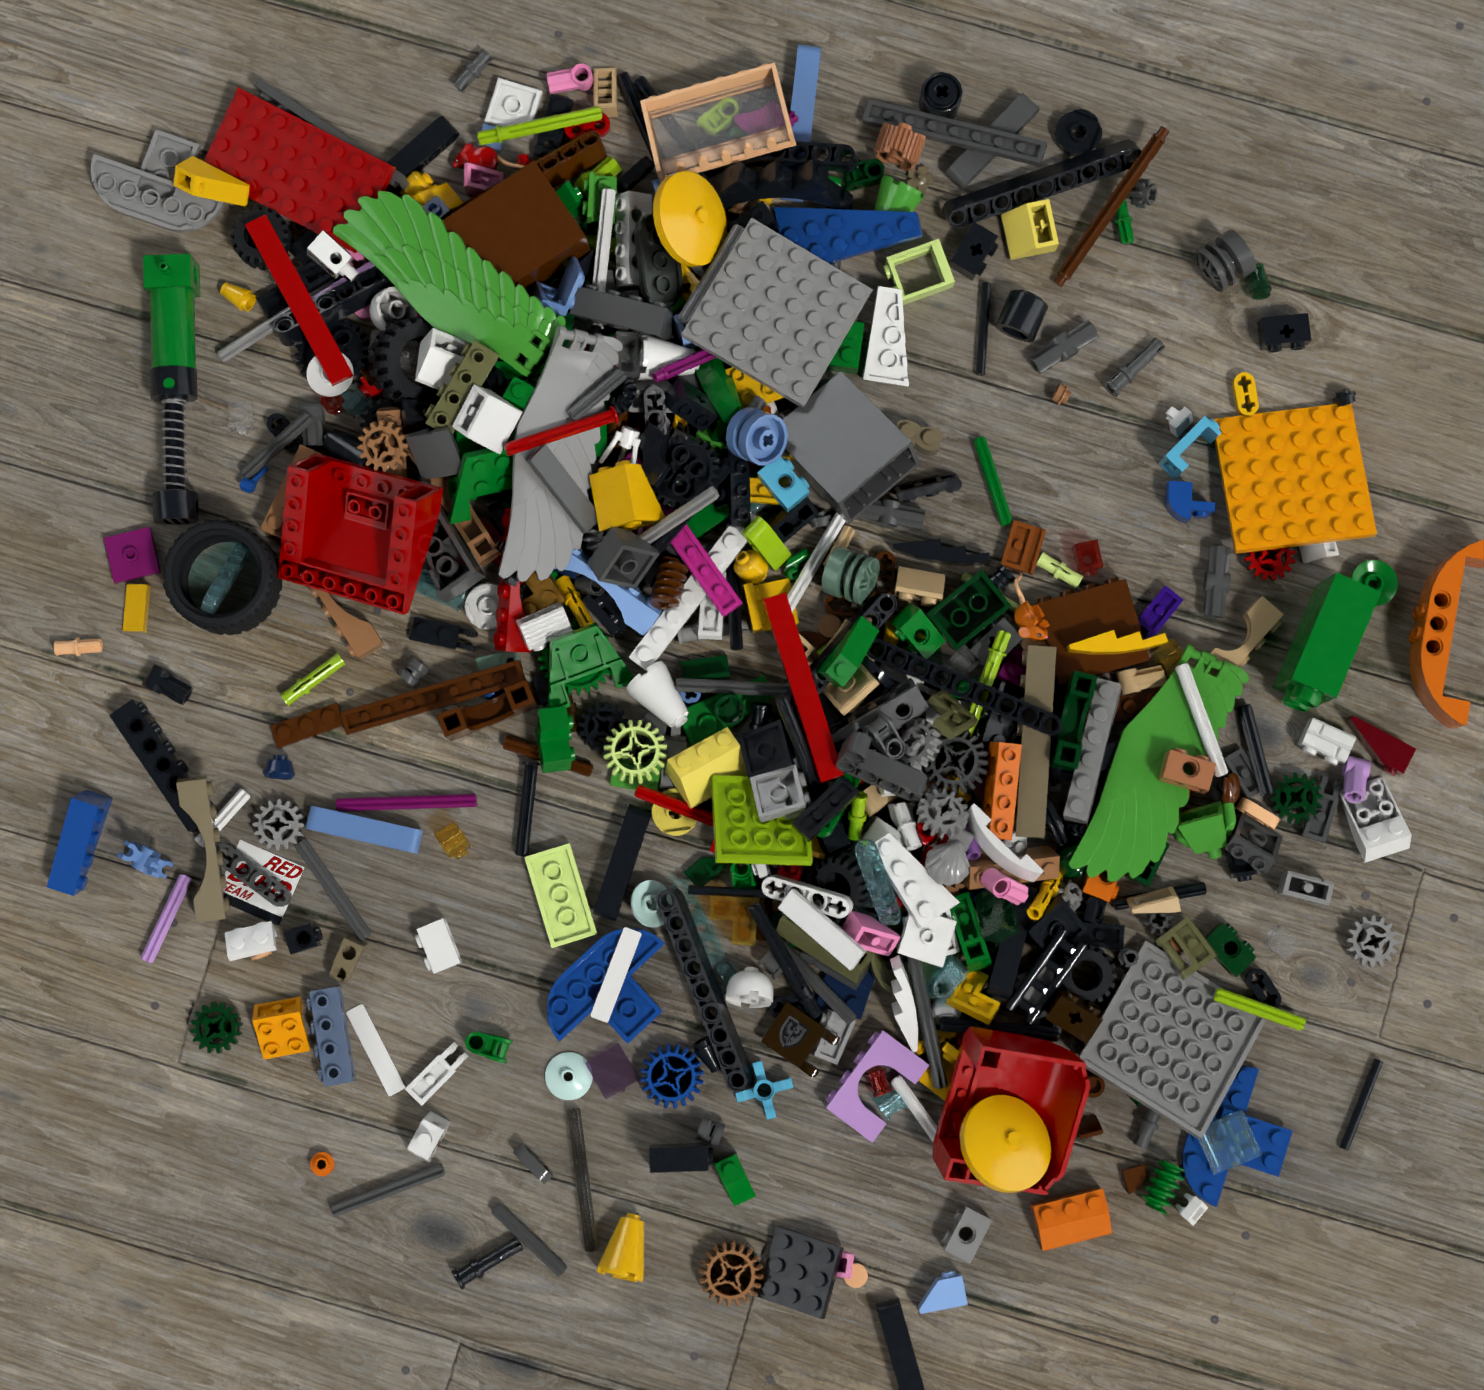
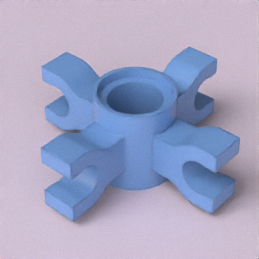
M125 840L124 845L129 847V852L126 854L119 852L117 857L124 861H132L130 866L146 875L156 878L160 876L166 879L168 875L162 872V868L165 865L173 867V862L166 858L160 859L161 854L146 845H141L134 841L131 843Z

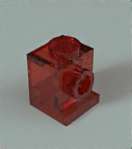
M1098 539L1077 543L1072 546L1078 574L1084 573L1085 577L1097 575L1098 570L1104 567ZM1086 556L1091 559V563L1085 564L1083 562V558Z

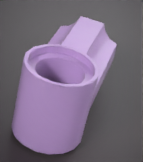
M1348 756L1347 761L1343 763L1341 771L1342 776H1345L1343 797L1347 799V802L1357 803L1364 801L1366 797V782L1371 769V760Z

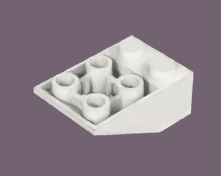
M1383 776L1366 782V797L1364 801L1357 803L1347 802V799L1343 797L1344 789L1340 790L1339 797L1355 844L1364 863L1410 848L1412 835Z

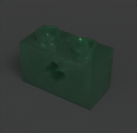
M988 889L974 895L982 939L999 944L1019 933L1014 903L1004 898L996 897Z

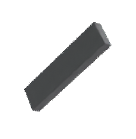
M546 444L541 445L526 461L581 532L587 533L597 523L595 507Z

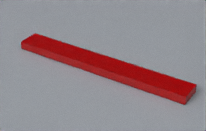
M266 214L245 224L248 233L332 387L353 377L352 371Z
M785 592L762 600L819 781L821 783L841 777L844 774L836 767L838 755L787 594Z

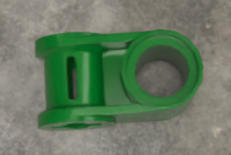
M731 863L732 887L758 888L757 877L753 872L751 864H746V866L742 867L738 866L737 863Z
M482 1031L471 1032L465 1040L466 1048L470 1052L505 1064L507 1063L506 1054L509 1045L513 1043V1040ZM478 1035L483 1039L481 1048L476 1049L471 1046L470 1039L472 1036ZM502 1044L500 1052L497 1054L499 1045Z

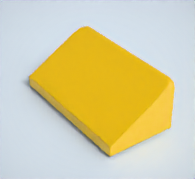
M127 584L123 631L147 633L151 586L148 584Z

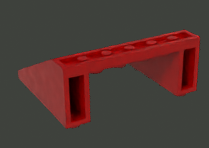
M315 453L288 466L278 578L402 615L407 614L440 514L443 488L380 470L375 471L373 468Z

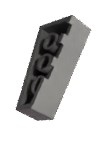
M585 284L584 287L577 289L575 304L570 310V314L574 317L602 325L608 323L611 324V327L623 331L632 329L637 334L656 335L660 339L669 342L674 324V314L668 308H665L666 304L658 301H652V304L645 303L643 298L630 295L629 299L620 297V292L609 289L607 293L600 292L598 287Z
M441 505L426 558L430 567L431 579L436 587L437 598L448 603L486 576L455 525L450 524L448 521V514Z

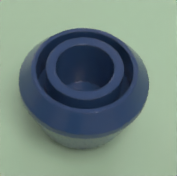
M273 755V759H268L262 771L266 778L292 780L295 776L292 761H287L288 756Z

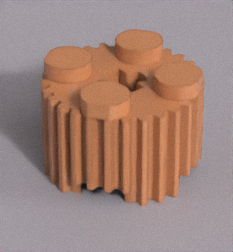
M901 122L898 126L883 123L874 147L875 159L880 160L886 165L888 161L900 165L899 169L904 171H913L914 166L918 165L926 136L912 132V126Z

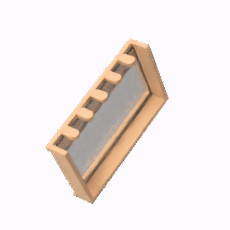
M775 62L762 64L757 68L741 70L736 74L717 77L711 81L695 83L690 87L674 89L669 93L650 96L647 99L640 100L655 168L660 182L666 177L681 171L700 173L796 146Z

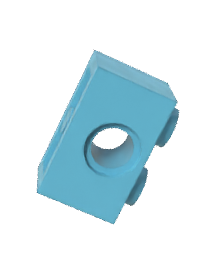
M780 456L775 462L766 465L758 471L757 478L788 513L809 496L810 491L808 488L810 485L804 477L800 476L798 478L793 472L795 467L788 458L783 459ZM783 477L789 478L792 482L787 488L781 487L778 483Z

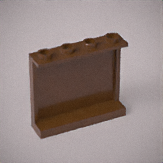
M1118 577L1105 580V585L1096 586V583L1083 586V591L1074 593V590L1071 589L1061 592L1058 598L1052 599L1051 596H1045L1037 599L1038 603L1036 604L1039 605L1044 613L1042 619H1045L1050 625L1046 627L1048 631V638L1044 639L1046 646L1057 647L1054 680L1056 687L1067 685L1069 674L1074 670L1100 676L1140 665L1150 660L1147 649L1107 655L1071 653L1066 650V647L1070 644L1112 630L1115 631L1117 639L1140 631L1142 640H1144L1126 579L1119 580Z

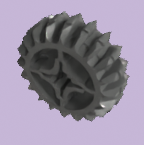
M967 731L963 735L959 734L950 740L948 738L944 739L940 735L938 739L942 743L937 745V749L940 751L939 753H934L933 757L935 760H929L928 765L931 766L925 768L926 773H932L929 776V780L931 782L936 781L935 787L938 789L943 786L947 793L951 789L952 792H955V795H957L959 787L964 794L967 793L966 786L968 785L974 790L976 787L973 782L976 780L978 783H982L983 781L979 774H987V771L982 766L989 765L987 760H982L988 756L987 751H981L984 748V744L982 742L977 743L978 738L976 736L970 738V733ZM963 744L969 746L970 749L955 752L951 746ZM945 752L946 760L939 769L940 757ZM952 755L959 759V766L962 770L954 765ZM974 756V766L969 773L967 771V764L972 760L971 757ZM953 772H958L962 779L948 780L943 776L947 773L950 775Z

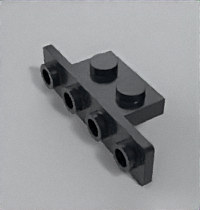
M727 447V457L721 459V462L727 464L731 472L718 486L719 497L715 500V508H728L729 526L745 529L751 523L750 464L748 460L733 455Z
M994 679L992 687L1003 692L1006 682ZM989 692L986 703L991 699V692ZM1001 706L1003 712H1010L1012 708ZM983 708L973 736L978 738L977 743L982 742L984 744V748L981 751H989V742L1009 743L1015 721ZM974 756L971 757L972 760L967 764L968 770H972L974 766Z

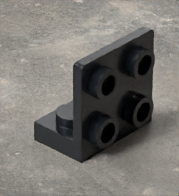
M606 590L600 596H590L588 594L582 600L586 608L614 638L628 627L615 600Z

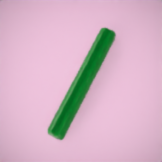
M978 437L974 439L973 443L1001 526L1010 525L1013 519L986 437Z

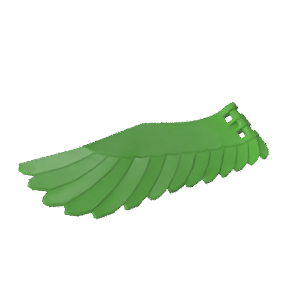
M378 191L377 199L369 196H363L358 199V203L361 206L360 211L348 209L344 212V218L348 221V224L336 225L333 227V233L370 260L433 328L472 344L476 339L499 353V358L510 364L525 377L530 376L534 365H538L547 354L546 350L549 346H552L556 328L558 326L565 327L566 319L564 316L560 315L557 317L551 307L544 308L536 296L530 297L524 286L520 284L515 286L511 276L505 271L498 273L490 261H482L475 249L471 247L466 248L458 233H448L443 220L433 212L427 214L422 205L409 194L403 195L401 199L392 192ZM536 336L541 339L538 345L532 342ZM520 354L528 358L525 363L517 360Z
M1188 643L1176 667L1187 663L1189 658L1197 660L1194 667L1190 666L1218 741V728L1226 726L1227 712H1232L1235 697L1242 695V683L1249 682V676L1242 668L1226 660L1222 662L1216 659V656L1204 650L1200 652ZM1176 667L1160 690L1124 728L1092 820L1068 863L1071 869H1079L1087 865L1086 874L1088 877H1096L1105 870L1107 871V880L1109 882L1118 881L1126 873L1129 874L1130 878L1134 879L1142 874L1149 861L1153 863L1159 861L1166 847L1168 833L1173 834L1178 826L1179 808L1184 807L1189 799V789L1158 780L1165 753L1173 750V748H1179L1187 751V755L1196 757V755L1207 757L1205 747L1176 672ZM1211 668L1218 670L1216 676L1208 674ZM1188 764L1183 765L1184 773L1192 775V767Z

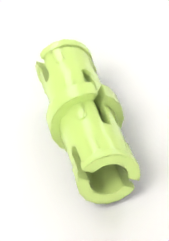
M1045 552L1042 553L1036 563L1037 566L1053 574V578L1056 580L1059 578L1075 589L1084 577L1068 568L1065 562L1062 561L1060 563L1045 554Z

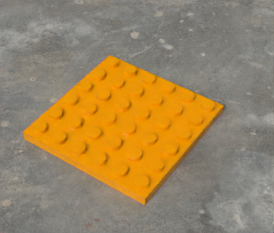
M1351 403L1340 407L1337 404L1257 413L1251 416L1241 415L1213 419L1220 426L1219 430L1222 432L1214 441L1235 554L1369 538L1377 535Z

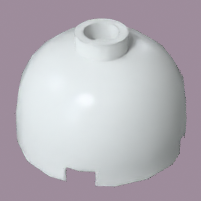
M395 286L385 288L375 294L370 304L371 320L381 331H384L387 325L398 320L417 317V311Z
M746 967L744 971L737 972L730 978L726 989V1001L729 1004L740 1007L741 1002L750 1004L749 1008L768 1007L771 1005V1002L773 1003V984L764 973L759 972L758 968Z

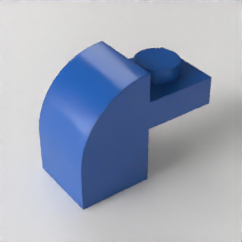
M1169 480L1165 487V505L1173 518L1187 523L1191 520V514H1194V518L1205 519L1208 518V515H1212L1215 512V502L1192 501L1193 482Z

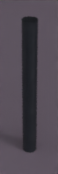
M983 282L981 289L976 375L980 376L985 375L991 294V283Z
M688 885L689 895L773 899L767 897L762 889Z
M1374 1058L1339 1146L1344 1150L1348 1151L1381 1070L1383 1062Z

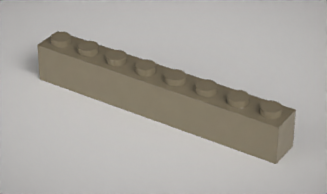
M1028 645L1027 651H1022V665H1026V675L1021 674L1020 689H1025L1024 698L1019 699L1052 713L1057 647ZM1031 709L1025 711L1023 715L1026 722L1033 721L1036 716L1035 711ZM1052 719L1048 720L1045 725L1046 730L1050 732ZM1018 723L1017 736H1022V748L1018 777L1019 786L1015 805L1017 817H1014L1013 831L1016 832L1015 837L1044 839L1051 737Z

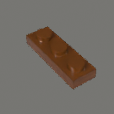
M334 703L271 725L270 728L277 748L280 749L344 726L339 704Z

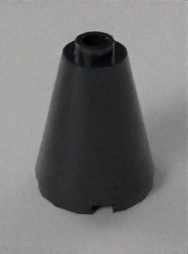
M339 429L330 430L324 435L323 447L331 457L366 466L365 464L368 459L366 457L360 458L364 451L357 449V446L363 442L357 436ZM371 463L366 467L374 469V464Z

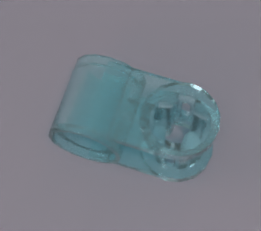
M952 954L948 955L943 968L938 967L926 982L929 997L932 999L949 998L959 984L966 979L970 972L969 969Z

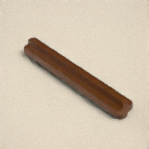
M506 736L502 746L504 750L540 761L537 745ZM575 758V761L571 763V769L568 771L590 777L594 765Z

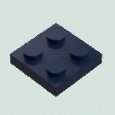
M867 972L856 991L832 976L825 974L823 982L856 1014V1018L861 1020L874 981L872 973ZM818 995L817 1002H818L819 1006L824 1007V1008H827V1009H830V1010H833V1009Z

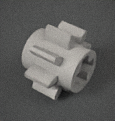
M1061 882L1054 900L1058 896L1062 897L1070 908L1075 911L1083 900L1082 891L1074 883L1069 882L1065 885Z

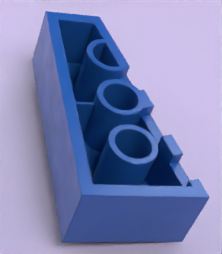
M87 789L71 798L47 888L72 896L85 889L88 881L86 875L93 863L94 852L113 798Z

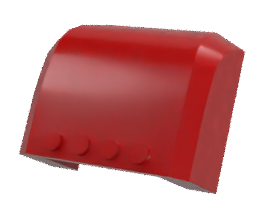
M969 1027L963 1035L933 1141L932 1159L944 1180L985 1186L972 1174L962 1155L960 1146L961 1125L968 1111L978 1102L990 1096L1008 1095L1018 1098L1031 1106L1040 1116L1048 1131L1051 1144L1048 1168L1036 1184L1021 1191L1047 1195L1049 1193L1047 1190L1056 1180L1059 1182L1065 1175L1090 1091L1085 1061L1070 1050L1046 1040Z

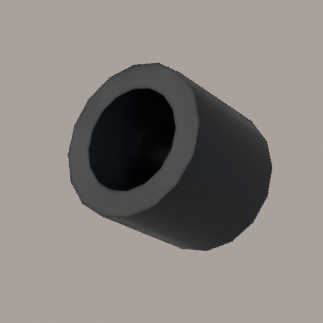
M945 72L934 73L926 78L922 84L919 98L920 111L953 119L959 111L963 94L962 86L958 79ZM938 90H939V91H944V92H946L945 95H946L947 97H944V96L938 97V96H937Z
M1012 290L996 323V328L1014 339L1029 343L1034 342L1047 312L1048 305L1036 294L1025 290Z

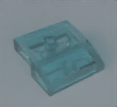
M1242 1110L1222 1116L1218 1120L1211 1122L1203 1138L1199 1140L1214 1174L1262 1155Z

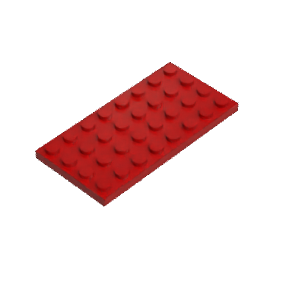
M239 87L204 159V162L249 184L248 198L265 207H269L271 210L277 211L279 214L317 234L324 231L338 245L354 253L357 250L333 233V227L338 224H348V221L344 218V212L348 209L361 210V206L358 203L360 197L369 196L377 199L378 191H386L396 167Z

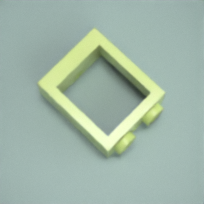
M939 239L886 257L885 265L883 266L886 278H891L894 287L891 288L902 290L903 305L953 288L955 284ZM931 253L941 283L905 295L895 266Z

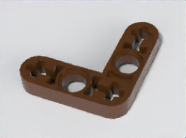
M881 551L875 558L882 560L883 556H887V560L891 561V564H888L886 567V573L891 572V576L886 574L878 576V580L886 579L890 583V588L882 592L876 586L870 599L878 593L893 595L896 561L894 555L889 551ZM879 563V572H882V564ZM829 595L825 599L824 609L828 614L854 618L857 614L851 608L854 601L848 602V613L843 612L845 607H838L837 611H832V607L828 606V603H832L833 599H837L839 604H845V596L837 598ZM884 599V607H887L886 599ZM869 615L865 617L866 619H871Z

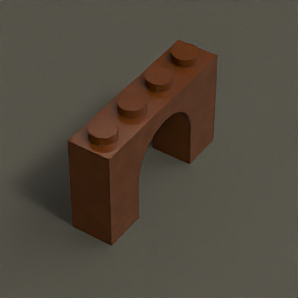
M527 680L504 688L505 693L489 701L468 708L458 706L437 714L445 738L452 742L538 708L539 705L531 685Z

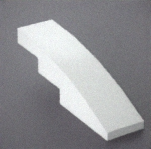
M898 955L890 959L893 972L897 978L891 981L893 993L897 999L891 1005L894 1017L914 1053L918 1049L916 1007L907 973Z

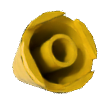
M627 1213L626 1217L620 1218L597 1266V1273L602 1275L609 1273L613 1278L643 1283L644 1222L640 1221L641 1216Z

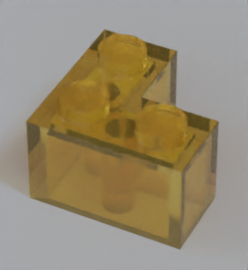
M710 895L709 919L733 921L731 945L755 946L756 922L749 912V907L757 903L758 898Z

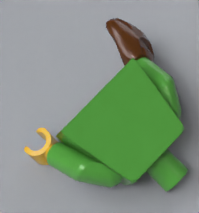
M1236 773L1229 774L1223 780L1222 804L1221 801L1179 813V823L1173 833L1174 839L1185 847L1191 848L1195 854L1207 852L1209 859H1216L1222 855L1220 848L1227 845V837L1232 835L1236 824L1234 804L1240 794V781Z

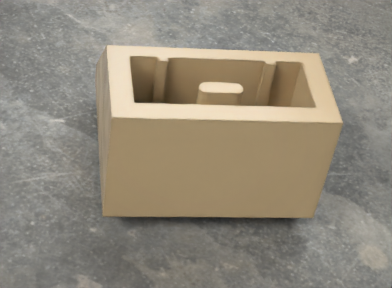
M899 566L893 596L898 598L897 601L909 604L911 601L921 602L920 605L923 607L934 608L935 605L942 601L945 575Z

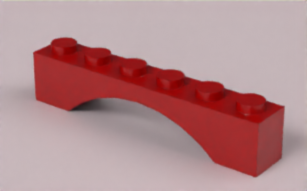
M505 508V514L502 519L504 531L501 541H506L511 508ZM500 577V584L497 588L498 608L495 613L497 621L494 634L495 650L531 653V650L529 651L516 623L517 619L525 617L520 598V582L518 581L515 587L509 586Z

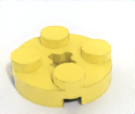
M677 788L662 792L665 795L686 802ZM653 804L652 818L655 825L662 832L670 836L684 835L693 829L697 823L696 820L679 814L678 819H674L673 815H669L670 810Z

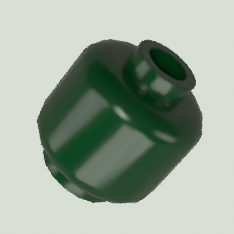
M1068 843L1055 850L1060 856L1059 871L1064 877L1070 878L1075 876V878H1078L1087 870L1086 866L1079 869H1071L1068 865L1078 846L1076 843Z

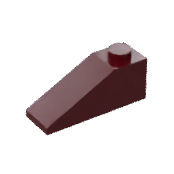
M1353 715L1347 717L1345 722L1376 764L1383 767L1382 771L1391 776L1404 774L1416 748Z

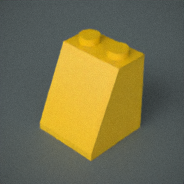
M629 460L616 463V467H602L598 469V473L589 475L599 531H609L611 527L634 531L656 524L665 518L640 464H630Z

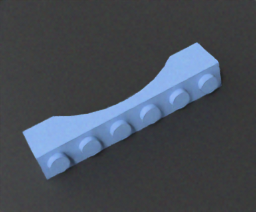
M582 548L579 550L573 549L569 564L564 570L585 575L602 586L615 600L625 624L645 636L663 610L651 606L649 603L651 597L644 595L638 586L636 589L598 581L588 564L592 556L589 557L583 553Z

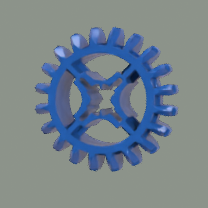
M666 1044V1052H663L661 1046H658L657 1051L659 1055L656 1056L651 1051L649 1055L653 1060H643V1063L649 1066L648 1069L640 1068L641 1073L647 1074V1077L639 1079L640 1082L648 1083V1085L642 1087V1091L650 1089L652 1092L647 1098L651 1099L654 1095L657 1096L655 1105H658L661 1099L664 1100V1108L666 1109L669 1102H673V1108L677 1109V1101L679 1100L683 1106H686L685 1097L693 1101L695 1098L691 1092L694 1091L699 1094L701 1091L695 1087V1084L701 1085L704 1082L702 1079H697V1075L704 1074L703 1070L696 1071V1067L702 1064L701 1061L692 1062L696 1057L695 1053L691 1054L690 1057L686 1056L689 1051L688 1047H685L683 1053L679 1052L680 1044H676L675 1051H671V1045ZM667 1057H679L688 1065L675 1068ZM661 1060L664 1074L652 1081V1070L655 1064ZM666 1065H668L669 1070H673V1072L676 1071L678 1073L680 1071H683L679 1073L678 1076L675 1078V1083L677 1087L675 1086L674 1082L671 1083L667 1080L661 1082V1080L665 1079V1077L668 1075V1068ZM691 1071V1084L683 1092L679 1080L683 1075ZM664 1084L670 1085L675 1091L676 1096L662 1094L656 1087Z

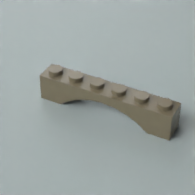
M207 775L177 779L179 805L196 823L203 837L206 849L205 875L193 899L196 922L226 919V912L230 911L229 898H224L223 889L227 888L225 874L221 875L220 865H224L222 851H217L216 842H220L219 828H214L213 819L217 818L215 804L211 805L210 795H214L212 781H207Z

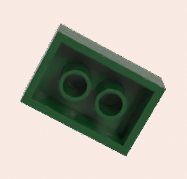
M980 570L930 610L926 616L956 652L1011 608V604L985 572Z

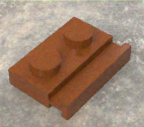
M1013 520L1000 564L1006 568L1033 575L1046 529Z

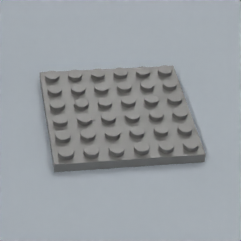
M751 218L683 330L681 337L804 408L873 289Z
M1145 940L1137 952L1139 955L1137 964L1128 968L1103 1012L1102 1023L1088 1044H1085L1078 1057L1085 1061L1087 1070L1200 1140L1208 1129L1267 1019L1215 1001V991L1221 987L1197 972L1183 981L1179 976V970L1169 956Z

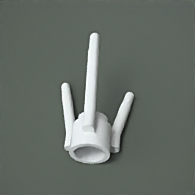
M625 425L622 426L621 431L616 430L613 440L599 459V463L605 461L619 440L618 445L622 446L617 462L623 459L627 449H632L633 446L631 464H636L638 447L641 442L638 439L640 431Z

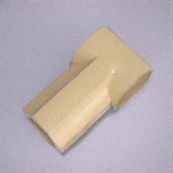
M1162 665L1116 672L1117 681L1121 683L1122 687L1121 696L1135 694L1144 689L1161 687L1166 679Z

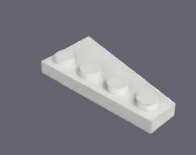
M878 286L862 379L909 387L902 290Z

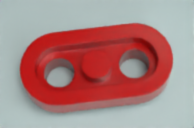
M602 113L601 120L565 127L564 130L566 137L571 141L588 131L598 132L601 138L609 133L611 125L608 116ZM601 123L603 128L596 129L595 125ZM574 128L581 130L578 134L572 132Z

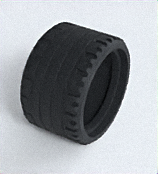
M215 519L204 521L202 524L197 523L195 526L189 527L185 533L182 532L175 539L174 545L169 548V552L165 557L166 562L163 565L162 579L165 582L163 586L166 596L170 598L169 602L183 618L208 632L219 635H234L256 628L260 622H264L271 615L272 609L277 606V602L280 599L281 595L279 593L282 591L283 579L278 578L279 560L275 557L276 554L272 548L252 530L234 521ZM222 542H236L249 547L256 558L259 569L258 583L251 598L242 607L230 613L209 614L202 612L191 598L188 587L190 569L197 556L208 547Z

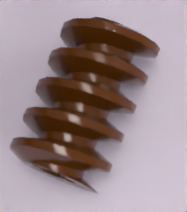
M662 557L649 603L656 609L669 610L672 607H678L680 604L677 599L682 597L680 591L684 589V584L681 582L686 581L687 577L684 574L688 573L689 569L678 559Z

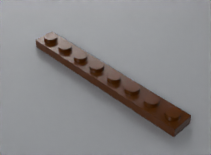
M516 660L340 712L345 733L350 735L498 692L526 679L521 661Z

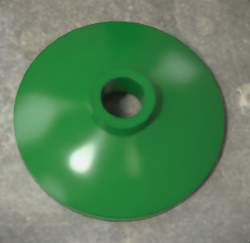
M1365 561L1355 568L1351 579L1369 586V581L1375 583L1374 589L1381 591L1376 606L1388 603L1397 592L1398 579L1396 573L1383 561Z

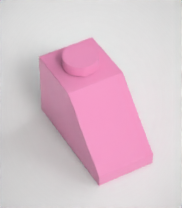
M855 911L849 913L841 927L844 932L867 951L885 956H890L901 938L899 934L873 917Z

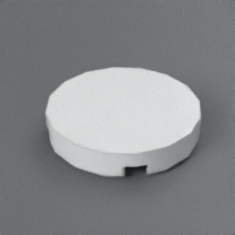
M492 583L480 584L473 588L466 598L464 606L466 616L479 629H496L495 613L498 608V585Z

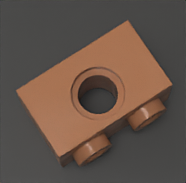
M1173 748V750L1165 753L1158 780L1204 794L1210 790L1216 763L1210 762L1209 757L1203 755L1193 757L1187 755V751L1183 749ZM1184 764L1192 767V775L1184 773Z

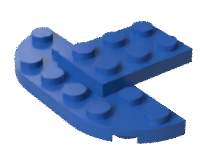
M635 928L630 929L640 932L641 938L608 1021L611 1027L627 1044L663 1012L631 975L665 943L656 935ZM623 929L608 933L599 939L562 973L551 988L547 1004V1017L550 1028L559 1042L592 1012Z
M1241 1066L1203 1138L1199 1140L1187 1132L1183 1145L1182 1169L1187 1171H1183L1189 1186L1199 1198L1215 1207L1218 1205L1231 1161L1279 1177L1290 1142L1292 1130L1245 1115L1259 1071L1257 1068Z

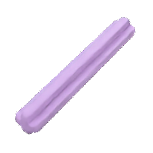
M185 874L179 875L141 955L142 960L148 963L154 962L192 882L191 877Z

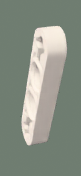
M773 874L762 883L763 893L767 897L779 901L785 899L792 887H798L801 890L802 896L823 914L835 918H843L853 909L852 900L844 894ZM775 881V886L780 888L786 886L785 890L776 889L772 891V886H769V884ZM815 893L823 896L824 904L822 906H818L813 902V895ZM840 901H842V905L846 907V909L840 912L839 907L833 904H838Z

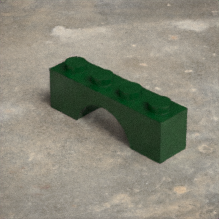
M1075 670L1069 674L1060 719L1063 722V731L1055 737L1050 767L1070 772L1078 769L1083 746L1082 733L1089 706L1093 700L1098 676Z

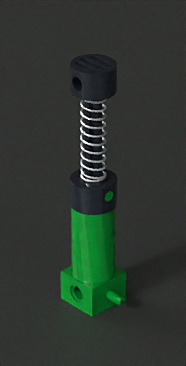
M191 254L143 255L144 289L150 294V399L165 404V410L161 412L165 413V419H162L165 422V428H162L165 431V437H162L165 440V446H162V448L165 449L166 455L162 457L166 458V464L162 466L166 467V473L162 475L166 476V482L162 484L166 485V490L153 493V521L157 524L165 525L194 524L199 522L198 493L188 490V486L185 485V482L188 481V477L185 476V473L188 471L185 464L188 460L184 458V455L188 451L184 446L188 442L184 437L188 433L184 431V428L187 426V423L184 422V419L187 417L184 410L187 408L186 403L198 400L195 298L200 297V265Z

